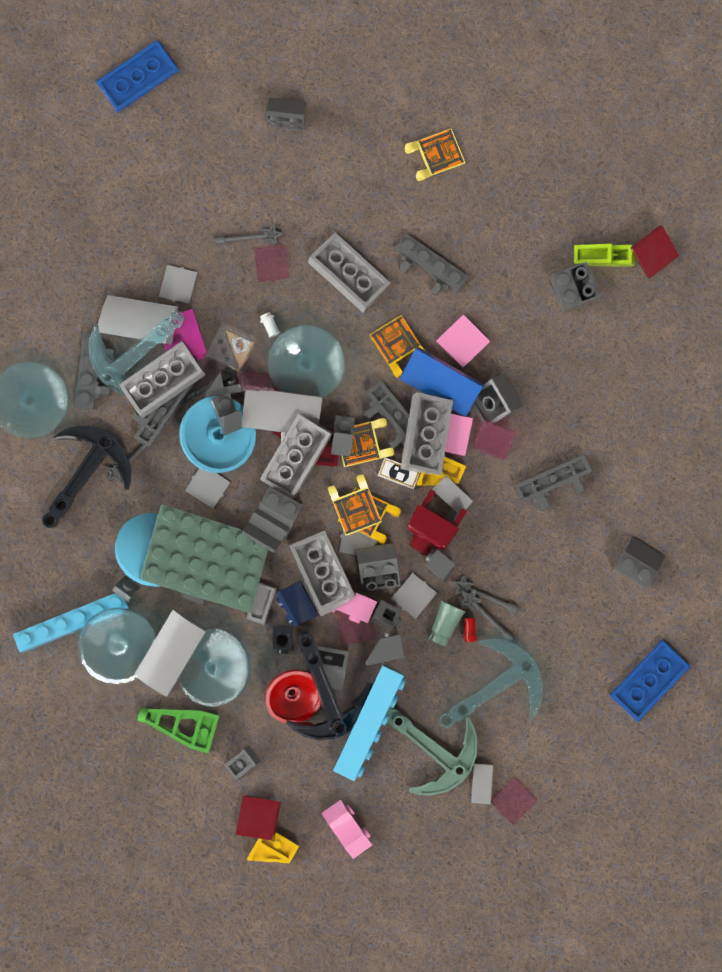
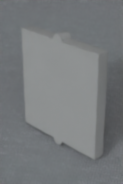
M167 265L159 297L172 300L173 303L177 301L190 304L197 272L186 270L184 267L178 268Z
M199 468L196 475L192 476V481L185 491L214 509L219 499L224 497L223 493L230 482L217 473L207 472Z
M343 530V534L340 535L342 539L339 552L357 555L356 549L372 547L377 544V541L360 532L346 536Z
M412 573L391 599L402 607V611L405 610L416 619L437 593L427 585L426 581L423 582Z

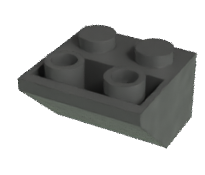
M269 98L266 109L267 125L276 129H280L282 126L289 127L290 130L299 131L300 128L305 129L307 102Z
M587 261L551 274L549 278L563 314L601 297Z
M394 543L356 549L363 592L401 587Z
M317 646L324 664L323 669L331 688L343 690L350 652ZM313 654L309 655V660L313 659Z

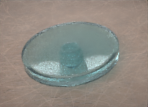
M299 325L284 331L273 343L268 357L270 377L278 390L285 393L323 398L338 386L344 372V354L339 342L330 332L314 325Z
M24 362L8 368L0 375V426L20 438L35 439L50 434L62 423L68 410L69 397L64 381L53 369L36 362Z
M127 608L106 609L94 615L84 625L78 642L80 659L85 669L95 678L107 683H126L137 678L134 674L156 639V636L149 621L140 613Z
M206 629L205 634L178 677L180 687L192 701L203 706L217 707L231 703L241 695L248 683L251 669L248 652L244 644L234 634L222 629Z

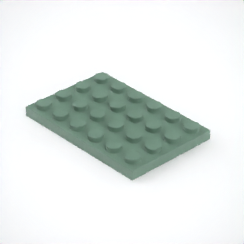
M162 504L139 580L251 613L268 549L243 535V530Z

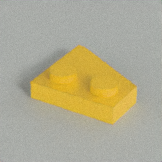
M444 457L442 474L421 473L416 485H437L445 475L455 485L459 484L466 466Z
M276 832L274 841L258 839L247 860L290 863L299 845Z

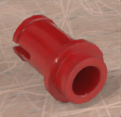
M476 618L463 619V638L465 642H476V638H478L476 636Z

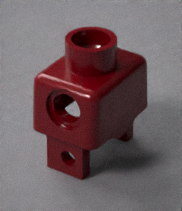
M431 489L423 503L417 505L407 525V530L414 534L409 546L426 557L434 547L440 551L446 550L458 533V526L467 513L462 508L453 524H451L441 515L428 510L427 506L436 493Z

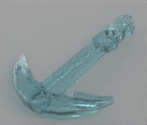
M173 311L168 318H164L152 328L147 336L114 361H110L104 353L105 345L100 336L99 326L95 325L89 338L88 348L90 362L100 380L110 389L126 396L119 384L128 379L124 376V373L156 344L164 341L176 328H179L184 323L185 317L183 313ZM172 319H177L178 323H174ZM159 330L164 331V335L159 333Z
M501 639L478 641V645L491 648L501 655L505 654L513 665L470 698H465L450 708L449 713L441 714L439 724L443 728H451L455 721H461L473 713L478 706L521 679H524L530 691L528 692L530 705L529 720H533L540 708L543 695V681L534 659L518 645ZM525 662L530 664V668L528 670H525L523 668V664ZM460 706L466 707L465 713L459 712ZM444 717L450 718L449 724L443 723Z

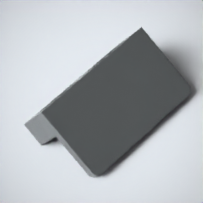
M256 508L242 534L274 553L283 541L289 527Z

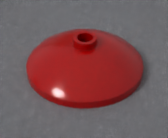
M288 670L279 674L270 682L265 693V704L273 718L282 723H286L287 720L303 722L312 717L321 705L312 675L304 670Z

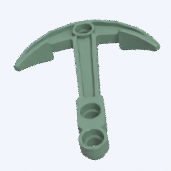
M390 707L387 713L390 717L387 722L401 734L409 737L446 770V773L437 781L433 780L425 785L409 788V792L418 795H436L448 792L461 784L471 772L477 756V735L470 718H465L466 732L463 742L465 746L459 756L454 757L413 726L412 722L399 711ZM397 718H401L403 721L399 726L395 724ZM458 767L463 768L461 775L456 773Z

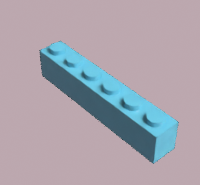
M114 593L14 633L13 636L19 652L24 653L129 611L131 608L125 599Z
M387 664L382 665L337 761L334 772L353 781L357 777L361 778L366 768L363 764L365 760L371 758L374 751L371 747L374 742H378L382 734L379 730L382 724L386 725L390 717L387 713L390 707L394 708L398 697H396L398 689L402 691L407 681L404 679L405 673Z

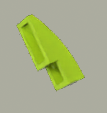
M574 245V264L578 265L587 261L588 266H635V256L630 249L633 245Z

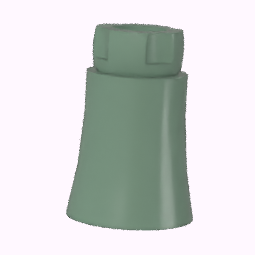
M441 601L429 639L446 646L466 611Z

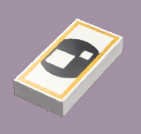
M384 458L378 476L414 490L420 473L400 469V463Z

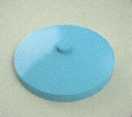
M212 396L198 401L185 413L180 425V443L185 455L195 466L211 473H225L240 467L250 457L255 446L256 430L242 427V429L224 436L210 401L218 396ZM232 399L235 409L241 411L242 420L243 406Z
M145 513L131 518L120 529L115 542V555L119 566L127 576L140 584L156 587L159 585L139 580L158 513Z

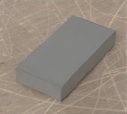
M446 475L432 489L458 514L462 508L466 510L473 502Z
M259 582L251 613L247 614L246 619L265 625L277 588Z
M473 765L471 803L491 804L493 765Z

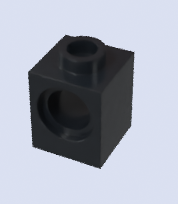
M273 627V650H277V654H288V650H293V627ZM280 635L288 637V643L285 646H280L277 642Z

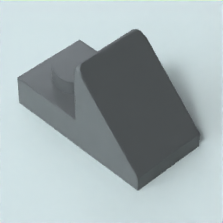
M218 371L205 390L204 395L205 398L226 393L242 392L244 390L242 383L237 382V380L226 381V385H223L221 372Z
M230 393L210 400L224 436L242 429L241 411L235 409Z
M335 416L332 455L350 457L355 418Z
M125 574L112 591L129 602L144 585L134 581Z
M247 746L228 761L225 767L237 780L258 764L260 760L252 749Z

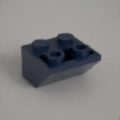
M302 581L277 592L278 597L276 600L281 608L284 607L288 613L285 616L290 625L293 624L295 627H298L319 616Z

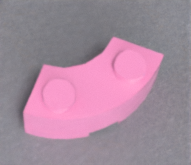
M354 592L355 598L335 609L349 615V620L358 624L360 621L368 623L377 602Z
M339 800L322 812V815L344 848L354 859L372 846L368 839L371 835L365 827L361 829L352 816L355 812L350 805L347 804L345 806Z

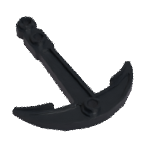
M76 426L65 429L53 436L55 441L74 440L82 442L84 440L91 443L92 448L65 489L49 507V512L42 517V523L45 527L55 528L58 525L59 518L64 517L73 504L76 495L106 456H109L116 463L115 467L122 478L124 489L129 490L132 477L129 457L119 440L113 435L92 426ZM109 439L110 444L105 446L104 441ZM61 502L66 504L63 509L60 508ZM53 517L54 523L49 524V519Z
M302 632L297 638V643L302 647L301 653L307 669L311 672L326 720L317 724L287 720L286 724L297 734L320 741L341 737L353 729L372 689V684L367 683L361 694L352 701L353 706L342 713L323 669L324 664L319 650L314 645V637L308 632ZM307 636V641L302 642V638ZM313 654V659L309 660L308 656ZM336 723H339V726L337 728H334V725Z

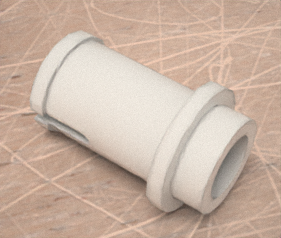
M270 312L260 316V322L264 324L269 338L281 333L273 319L274 315H271Z

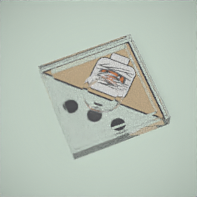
M222 322L206 357L241 373L257 338Z

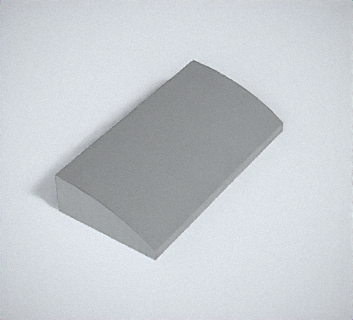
M336 232L308 260V263L362 313L390 285V282Z
M108 295L101 311L97 332L172 345L178 307Z
M181 341L119 384L139 416L144 418L206 374Z
M246 387L242 427L287 433L298 414L319 424L322 397Z
M419 392L412 395L400 469L433 475L442 474L453 400Z
M298 414L260 480L287 497L294 499L333 435V432Z
M325 531L290 545L293 557L320 616L341 607L355 598V594Z
M173 609L134 675L167 697L207 628Z

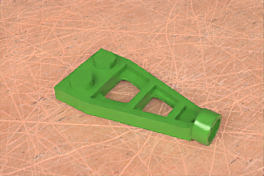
M141 706L137 721L151 725L191 749L209 753L219 715L202 710L149 709L148 707ZM148 712L151 714L149 719H147ZM162 715H170L176 718L172 729L160 724ZM182 719H194L197 725L193 736L188 737L179 731L178 726Z

